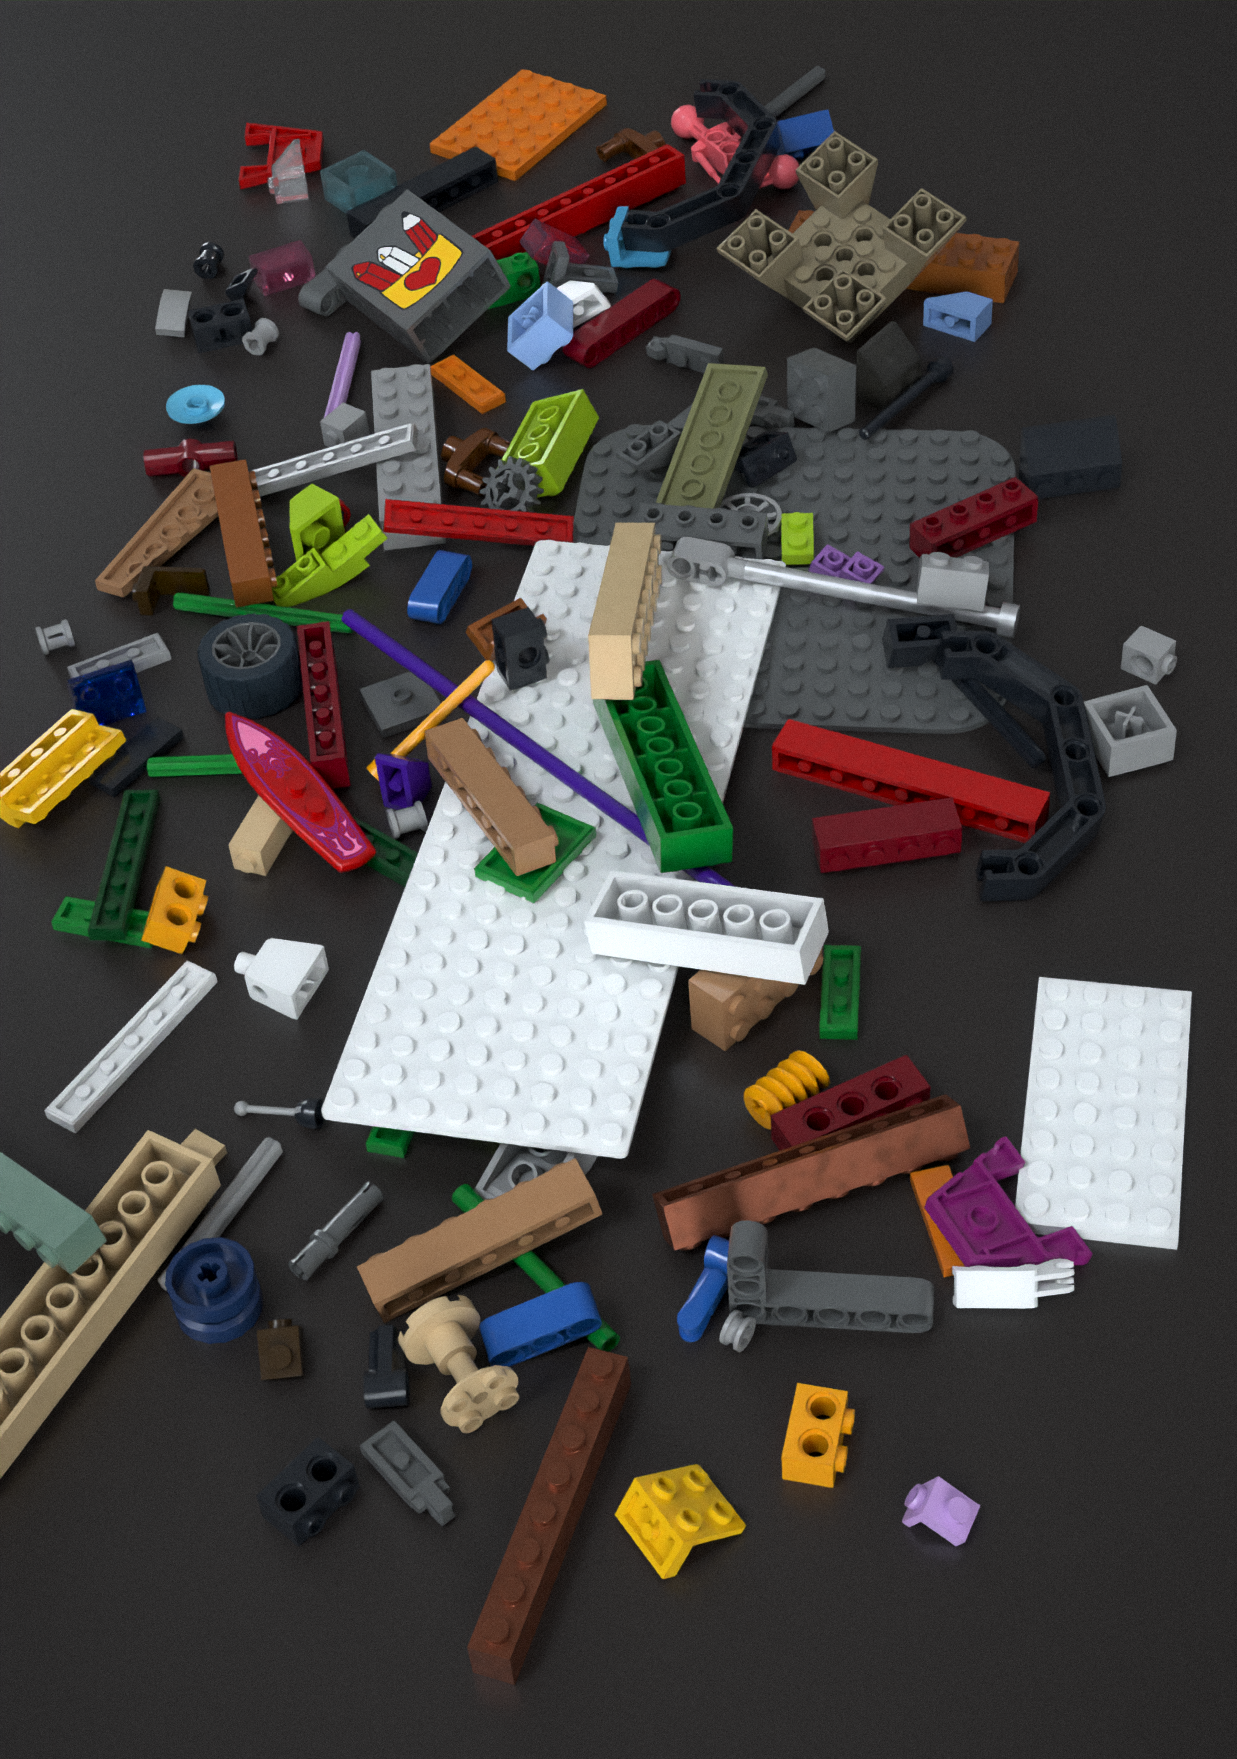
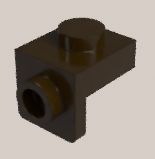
M292 1319L267 1321L268 1329L257 1330L261 1380L304 1376L301 1341L303 1327L299 1325L292 1326Z

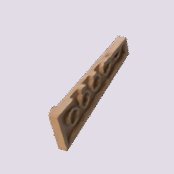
M194 468L98 576L95 580L98 591L124 598L132 591L134 583H138L143 566L160 567L218 517L211 473Z

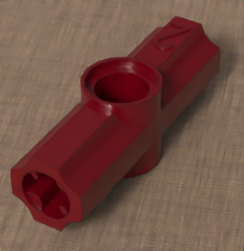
M186 439L177 447L144 450L143 453L145 471L149 477L180 474L186 477L193 468L208 471L211 465L238 461L237 447L234 441L203 444L196 439Z

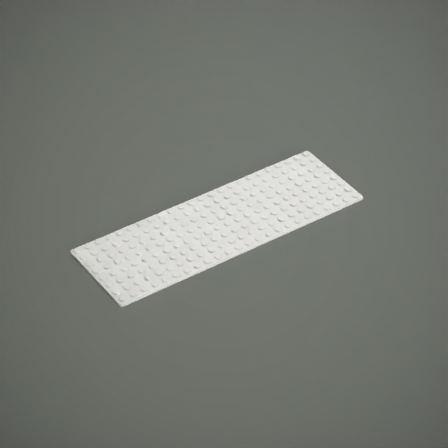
M554 540L537 541L514 601L522 598L535 617L544 614L547 618L545 624L547 637L543 638L544 646L548 651L550 662L546 664L547 678L510 691L497 672L495 659L492 661L495 669L483 681L477 700L637 815L593 705V699H591L588 634L610 545H592L581 542L569 543ZM661 551V554H659V565H662V585H660V595L657 598V611L654 612V626H651V641H648V656H645L646 661L660 660L723 804L781 587L728 576L725 582L719 586L680 580L673 577L667 569V562L673 551ZM735 556V558L786 567L783 561ZM470 716L467 724L471 729L478 731L486 748L490 747L493 750L496 761L501 767L505 766L513 783L516 786L522 787L526 799L531 806L538 802L596 827V838L563 870V873L535 903L529 902L523 896L520 898L505 891V888L488 880L485 882L475 877L474 868L494 846L445 782L321 1109L324 1119L611 1158H625L630 1150L679 966L592 954L584 919L611 870L688 881L696 880L683 870L660 873L650 846Z

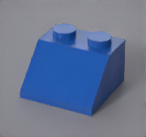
M829 110L777 121L781 145L776 155L788 154L796 160H800L805 157L804 154L814 152L834 132Z

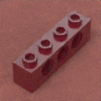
M904 1055L772 1114L771 1139L780 1151L930 1100L931 1086L909 1057Z

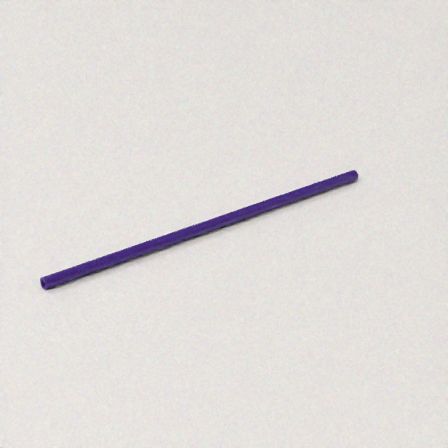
M349 609L344 612L342 622L445 698L458 687L454 682L354 610ZM469 695L458 706L649 846L638 815L472 695ZM708 866L683 870L698 882L736 887Z

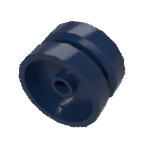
M217 1237L204 1238L191 1243L173 1257L166 1270L165 1286L181 1330L194 1340L207 1344L231 1341L242 1336L253 1327L262 1312L263 1293L257 1279L254 1263L248 1250L236 1241Z

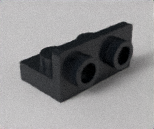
M765 431L742 445L734 471L744 473L749 487H756L797 461L788 432Z

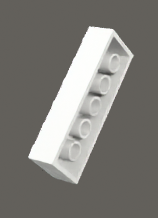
M613 870L610 871L584 919L592 954L803 985L806 984L829 933L823 898Z

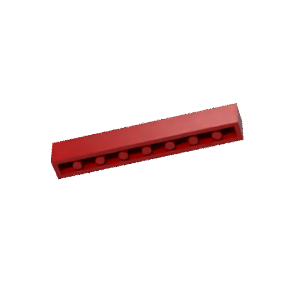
M788 719L772 744V769L774 771L895 806L953 797L961 825L1026 843L1046 823L1049 817L1050 792Z

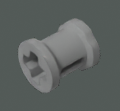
M260 318L255 323L254 330L247 332L242 338L245 349L253 355H262L266 351V345L278 338L279 330L273 321L267 318Z
M63 619L61 624L47 628L35 627L43 655L49 654V650L66 645L70 648L75 646L67 619ZM62 635L56 638L48 639L54 636Z
M416 801L414 806L394 811L391 808L386 810L394 839L400 838V835L418 829L427 831L428 829L427 818L421 801Z

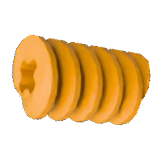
M797 1050L792 1052L788 1059L782 1060L776 1068L769 1070L766 1076L760 1077L755 1085L745 1089V1106L751 1116L761 1126L771 1130L772 1114L806 1100L808 1096L812 1097L819 1094V1087L822 1089L829 1087L831 1083L830 1078L824 1067L812 1055Z

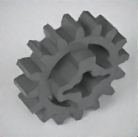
M509 456L507 462L501 459L498 460L497 469L489 468L490 478L483 477L482 479L487 486L480 490V494L486 496L481 502V506L489 509L534 513L533 505L541 504V501L537 499V494L544 492V489L538 487V484L543 480L541 476L536 474L538 468L522 458L516 459Z

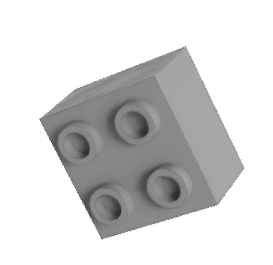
M1148 685L1084 701L1094 753L1108 777L1173 760L1177 730Z

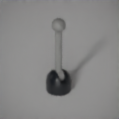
M320 1098L303 1099L295 1108L248 1105L245 1101H239L234 1106V1111L239 1116H244L247 1113L295 1116L297 1123L308 1129H321L325 1121L321 1111L324 1100Z

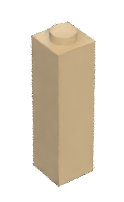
M259 795L228 846L234 869L245 873L266 876L293 830Z

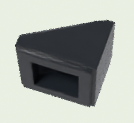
M251 268L233 278L225 290V294L231 301L246 297L258 270Z

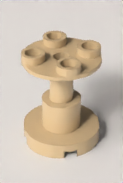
M458 1295L459 1301L451 1302L447 1296L438 1297L427 1302L410 1315L406 1321L409 1329L405 1335L400 1331L398 1341L406 1357L412 1363L422 1365L435 1363L442 1374L453 1376L457 1384L444 1398L441 1406V1416L448 1425L459 1427L462 1433H471L477 1430L487 1418L499 1411L507 1410L517 1403L519 1399V1394L516 1391L518 1377L515 1371L508 1366L495 1365L478 1370L474 1363L477 1351L471 1342L480 1325L478 1311L466 1296Z

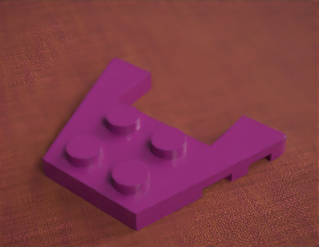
M1006 1136L1000 1138L987 1153L983 1152L974 1160L973 1165L963 1173H957L929 1196L924 1206L925 1210L965 1267L976 1265L1019 1267L1024 1264L1039 1265L1059 1258L1073 1261L1074 1265L1088 1264L1093 1253L1073 1226L1038 1238L998 1184V1180L1018 1174L1019 1169L1023 1168L1026 1163Z

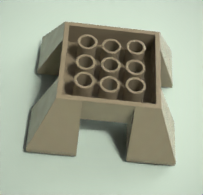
M834 131L796 169V174L816 211L792 234L756 209L716 249L722 256L803 309V312L839 337L853 343L934 260L967 219L966 216L923 188L889 219L869 205L878 159Z

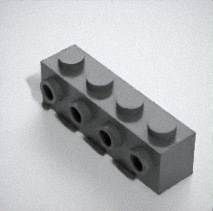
M641 503L637 523H655V534H661V551H673L680 538L692 537L726 544L734 551L735 556L764 560L769 534L767 513L754 510L737 511L725 508H700L691 505L675 506L662 503Z

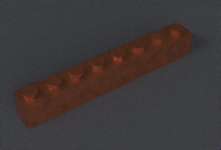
M945 1094L654 1193L652 1196L664 1239L674 1251L678 1249L691 1250L698 1247L702 1241L710 1239L713 1235L729 1237L731 1226L736 1222L749 1220L766 1224L773 1221L777 1215L789 1211L800 1212L807 1210L813 1203L826 1198H842L849 1194V1190L861 1186L882 1184L887 1177L899 1173L910 1174L911 1172L919 1171L922 1165L930 1162L952 1160L958 1156L959 1152L970 1149L961 1105Z
M588 1347L467 1646L473 1673L513 1685L516 1684L630 1389V1369L628 1357L591 1347Z

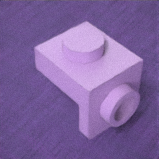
M938 1476L922 1485L916 1484L911 1489L905 1499L904 1504L908 1508L902 1523L911 1527L922 1522L950 1543L958 1546L965 1543L980 1505Z

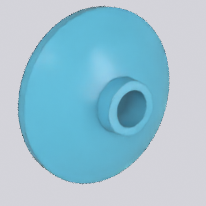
M192 385L173 393L167 400L166 410L169 417L177 422L185 424L201 423L214 418L223 410L225 398L223 393L213 386Z

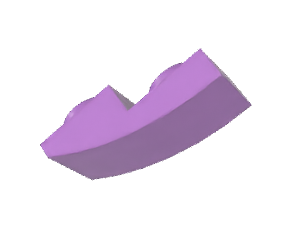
M827 544L811 562L809 572L873 584L885 567L858 551L851 558Z

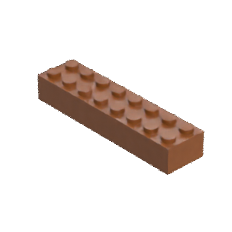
M799 210L788 231L793 234L814 211ZM956 233L934 260L906 289L943 295L968 291L993 299V302L1004 304L1018 272L1020 242L1011 241L1006 238L983 237L978 234Z

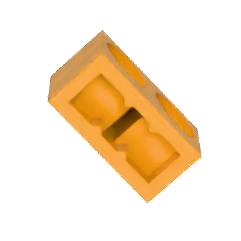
M166 866L156 887L141 941L179 954H183L188 941L195 943L201 927V923L196 921L197 915H203L209 897L203 894L207 880Z
M797 1383L781 1456L782 1479L834 1487L836 1472L844 1473L847 1461L848 1446H842L844 1434H852L855 1409L848 1408V1391ZM820 1415H826L831 1418L822 1420L816 1417ZM812 1452H820L824 1455L819 1457H812L807 1454Z

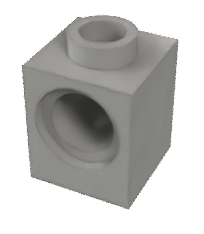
M1140 626L1123 644L1121 669L1156 685L1165 674L1169 675L1176 666V640Z

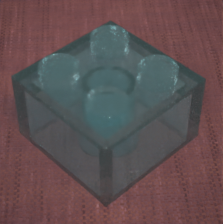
M365 150L320 171L325 200L345 214H347V211L397 186L395 170Z

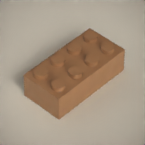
M822 948L810 975L816 974L823 964ZM700 970L688 980L692 1030L726 1051L736 1041H742L758 1021L766 1019L780 1001L785 997H790L796 991L799 984Z

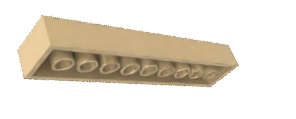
M147 1130L85 1210L93 1217L107 1241L72 1274H69L58 1265L51 1268L44 1262L0 1318V1479L221 1186L211 1158Z

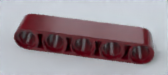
M658 279L648 281L574 331L571 341L566 346H563V354L587 368L594 367L671 314L680 303V291Z

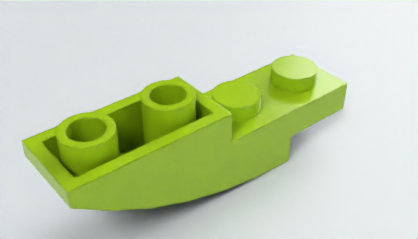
M368 514L321 554L313 547L280 576L276 577L278 587L272 588L274 602L277 606L291 607L327 594L342 586L370 566L365 557L387 540V536Z

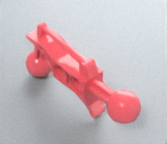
M689 104L680 106L673 112L671 127L678 137L686 140L691 138L697 140L691 147L693 162H699L709 176L714 178L719 184L721 178L717 175V171L722 175L725 173L742 138L727 122L718 124L710 129L704 126V118H697L695 106ZM788 154L776 156L760 188L773 185L780 190L792 188L799 181L796 174V169L800 166L799 162Z

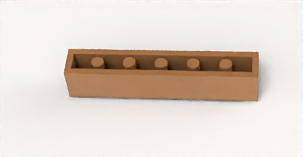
M463 718L425 730L428 759L514 874L519 876L555 863V846H558V837L554 828L551 825L547 826L537 806H531L526 799L522 787L516 786L513 783L505 766L501 767L496 761L493 750L490 747L486 748L478 731L471 729Z
M574 1158L566 1163H559L553 1166L548 1172L530 1181L518 1183L512 1190L494 1199L482 1201L476 1208L464 1214L444 1220L439 1226L421 1235L411 1236L403 1244L385 1253L373 1255L367 1262L357 1266L375 1308L383 1322L386 1323L602 1215V1211L592 1187L577 1159Z

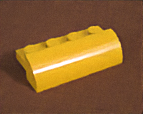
M71 709L0 772V818L16 828H20L25 822L36 824L43 820L50 810L61 800L66 799L74 788L84 779L89 778L98 766L106 759L112 757L116 750L126 742L122 730L99 725L94 714Z

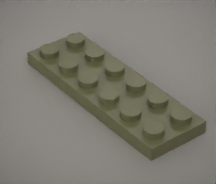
M708 363L656 503L675 506L691 505L712 509L720 508L768 376L765 367Z

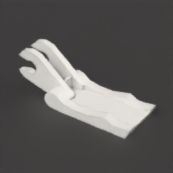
M1059 1258L1039 1265L1024 1264L1019 1267L952 1266V1274L954 1275L953 1304L957 1308H1035L1038 1306V1297L1074 1291V1285H1069L1074 1283V1278L1071 1277L1074 1275V1269H1069L1074 1267V1262Z

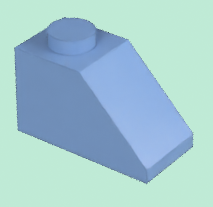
M968 291L927 298L924 301L923 326L976 342L992 324L993 299Z

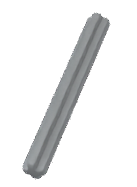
M270 1137L262 1141L178 1252L191 1243L204 1238H217L222 1234L283 1153L280 1142ZM168 1266L158 1278L160 1287L167 1291L165 1279Z

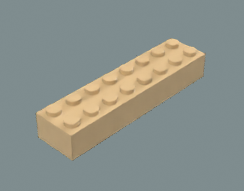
M615 523L588 634L591 699L634 700L636 687H642V671H645V656H648V641H651V626H654V612L657 611V598H659L660 585H662V565H659L661 534H655V523Z

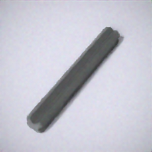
M815 66L764 107L776 118L826 78V70Z

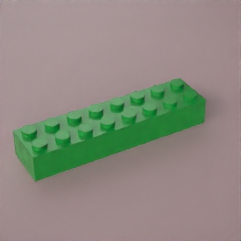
M660 660L646 661L645 671H642V687H636L634 700L593 699V705L660 873L678 872L732 862L733 826Z

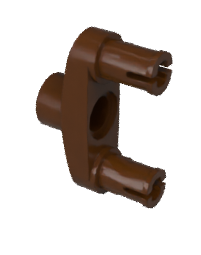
M624 128L615 133L614 137L609 141L597 146L596 152L603 162H607L621 152L627 153L633 159H636L666 145L662 135L656 130L642 135L632 129Z
M487 428L479 429L465 440L450 436L445 441L441 451V459L447 463L444 473V484L455 489L460 487L477 494L479 497L483 496V494H480V490L486 488L487 484L482 481V476L472 471L487 455L493 454L503 458L511 442L498 436L497 432Z

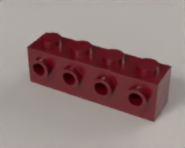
M1017 477L1011 478L910 523L909 548L919 558L922 554L930 555L933 552H942L953 558L962 556L1037 522L1038 496Z
M953 797L812 818V843L820 873L960 853L962 825Z

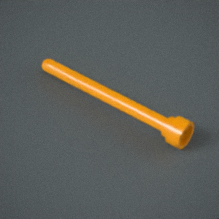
M490 660L484 661L390 754L407 757L425 739V730L437 727L494 671V663ZM374 759L366 768L379 781Z

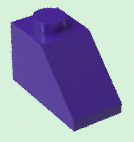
M378 753L376 755L375 762L384 807L400 810L414 806L416 801H421L422 803L432 788L428 762L396 754Z

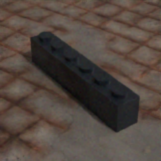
M475 146L347 211L350 236L356 238L377 218V215L385 206L392 204L407 189L436 211L441 212L498 182L496 159Z

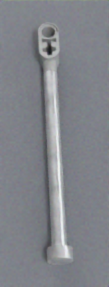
M692 537L680 538L667 562L669 573L680 580L719 586L725 582L728 576L931 616L954 614L957 621L997 628V635L1010 638L1015 636L1020 614V605L1003 602L1001 608L984 605L983 612L916 604L917 592L735 558L734 551L726 544Z

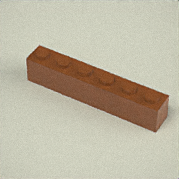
M246 459L211 465L209 467L236 608L274 601L272 588L278 587L275 569H268V567H274L271 549L265 548L270 547L267 530L264 528L266 525L263 510L258 509L262 508L259 490H255L258 489L255 471L248 472Z

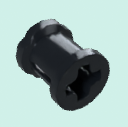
M207 242L201 246L199 251L200 257L195 259L193 267L194 272L199 277L212 279L218 272L217 265L222 262L224 251L218 244Z

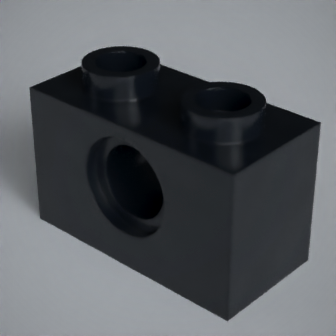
M529 607L491 619L497 672L511 691L546 679V664L550 662L548 651L544 646L543 638L547 637V630L541 618L537 619Z

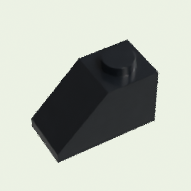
M955 615L888 619L882 637L887 668L921 666L937 658L936 653L941 632L957 631Z

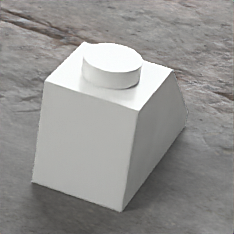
M570 280L557 288L573 301V328L611 307V303L595 283Z

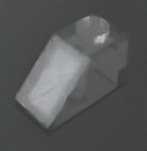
M294 139L272 165V177L268 178L270 194H275L277 204L309 200L300 139Z

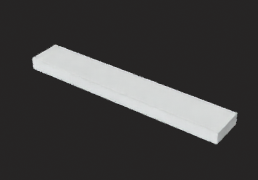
M187 960L44 1110L47 1119L77 1133L216 985V974Z

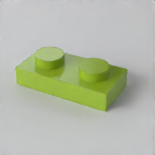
M795 512L781 514L782 561L786 565L811 564L814 560L813 513Z

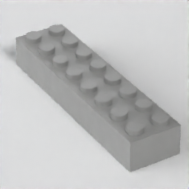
M414 364L408 367L382 368L371 371L374 434L413 422L418 429L416 451L376 462L379 522L382 531L384 527L385 499L443 504L435 399L430 364ZM384 532L388 538L383 542L384 551L446 544V538Z

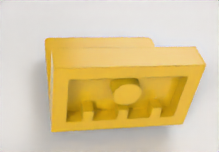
M698 1464L634 1478L614 1514L662 1579L677 1575L694 1545L741 1534L746 1527V1524L736 1513L733 1506L726 1500L708 1474Z

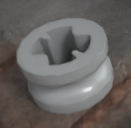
M733 1310L722 1327L719 1338L720 1343L726 1346L732 1343L734 1350L742 1352L754 1334L756 1319L751 1316L743 1318L741 1311Z

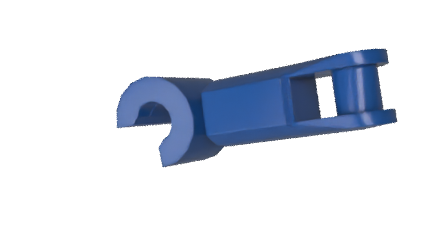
M713 1235L708 1242L704 1256V1270L691 1291L689 1299H687L677 1316L679 1335L686 1342H695L702 1337L711 1315L715 1312L728 1288L727 1258L729 1240L717 1235Z

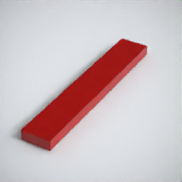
M385 499L383 532L535 546L536 542L540 540L573 543L574 516Z

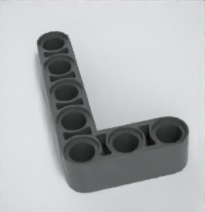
M749 1220L739 1221L731 1226L727 1258L730 1313L737 1309L743 1313V1318L751 1316L756 1319V1324L902 1333H923L932 1328L935 1288L930 1281L916 1277L769 1269L768 1231L766 1227L758 1222Z

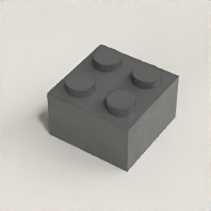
M815 347L787 358V409L794 411L795 418L828 433L855 422L856 365Z

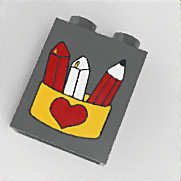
M408 189L392 204L385 206L379 212L377 218L351 243L344 245L338 251L336 257L326 266V269L349 303L426 364H431L511 287L492 252Z

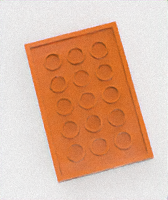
M522 69L429 143L430 152L452 159L476 146L496 159L498 176L516 181L607 105L606 95L591 89L575 86L572 83L553 79L550 76H543L530 70Z

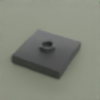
M411 672L359 689L360 697L383 738L418 727L441 704L433 688Z

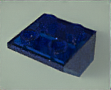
M132 659L69 679L66 682L74 710L94 714L99 725L104 726L147 712Z

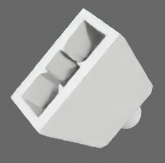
M275 938L266 940L257 955L240 952L234 964L235 972L245 975L249 996L253 1000L296 1020L329 971L324 946Z

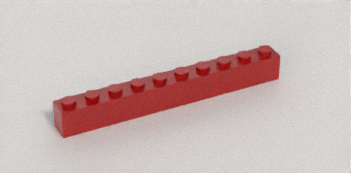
M666 144L472 235V237L487 247L496 260L528 251L532 257L539 255L543 251L552 248L553 241L565 242L587 232L589 229L608 222L611 218H614L617 207L629 206L630 211L686 184L684 154Z

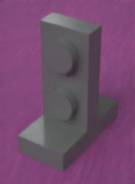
M553 241L542 285L548 281L558 288L571 280L595 283L602 293H616L619 283L612 267L569 263L570 257L565 242Z

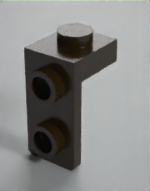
M143 566L138 583H134L132 589L133 601L138 603L140 615L153 616L160 595L188 593L208 596L210 587L206 570L204 568Z

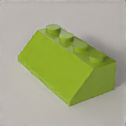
M581 389L534 401L502 458L506 462L509 456L516 459L522 458L538 468L536 474L543 478L538 487L544 489V492L537 494V498L547 495L555 496L564 489V485L574 470L580 454L593 433L599 416L584 390Z

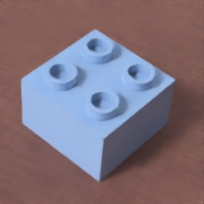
M548 281L508 317L507 351L533 371L539 365L547 363L553 353L561 346H566L573 337V301Z

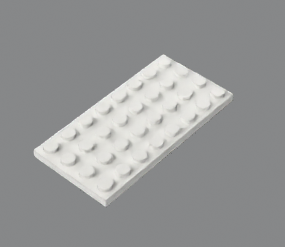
M1039 977L1021 1146V1157L1026 1163L1023 1168L1019 1169L1015 1204L1016 1209L1035 1234L1048 1235L1073 1226L1082 1239L1177 1250L1191 991Z

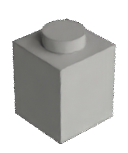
M344 402L320 421L324 445L327 447L370 435L366 412Z

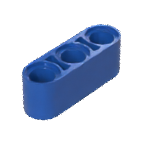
M438 550L409 597L407 606L408 617L414 620L442 624L469 580L472 571L471 556Z
M574 1282L492 1315L483 1320L479 1328L490 1366L510 1367L587 1336L598 1330L602 1325V1321L590 1284Z

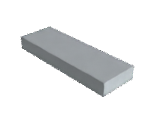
M155 633L78 662L67 668L79 693L83 694L169 661L171 656L160 635Z

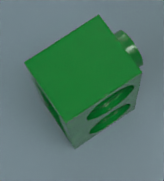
M529 251L496 260L511 287L488 310L528 299L540 288L539 268Z

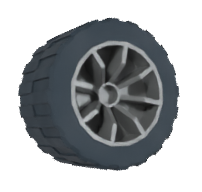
M255 613L234 616L219 622L215 627L213 626L200 641L197 653L206 694L210 704L214 705L215 709L220 713L232 712L245 718L254 719L268 715L271 716L290 706L289 704L298 698V694L303 689L300 655L295 633L287 623L282 622L277 617Z

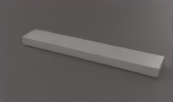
M414 422L252 470L255 471L258 489L255 490H259L261 497L416 451L418 429Z

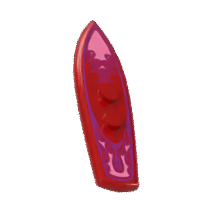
M232 712L225 714L226 735L238 768L261 799L301 839L340 873L357 869L375 856L376 849L356 820L320 773L299 751L268 728Z

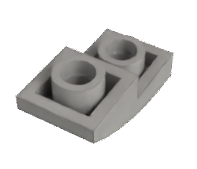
M163 290L155 327L156 335L185 337L187 319H189L188 311L191 309L192 292Z

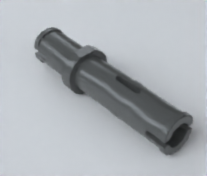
M365 1182L362 1188L321 1230L317 1229L310 1235V1242L289 1261L288 1266L293 1274L299 1278L302 1277L303 1280H308L311 1274L327 1258H333L339 1251L338 1246L384 1200L382 1191L374 1184L371 1186V1183Z

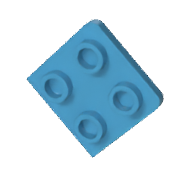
M629 206L617 207L614 218L610 219L609 232L604 235V249L609 252L611 267L628 269L632 267L658 268L665 266L671 250L656 253L625 249L621 226L623 222H629Z

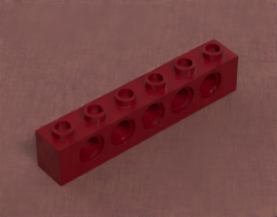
M330 622L297 626L311 765L320 773L332 789L348 787L351 784L336 655Z

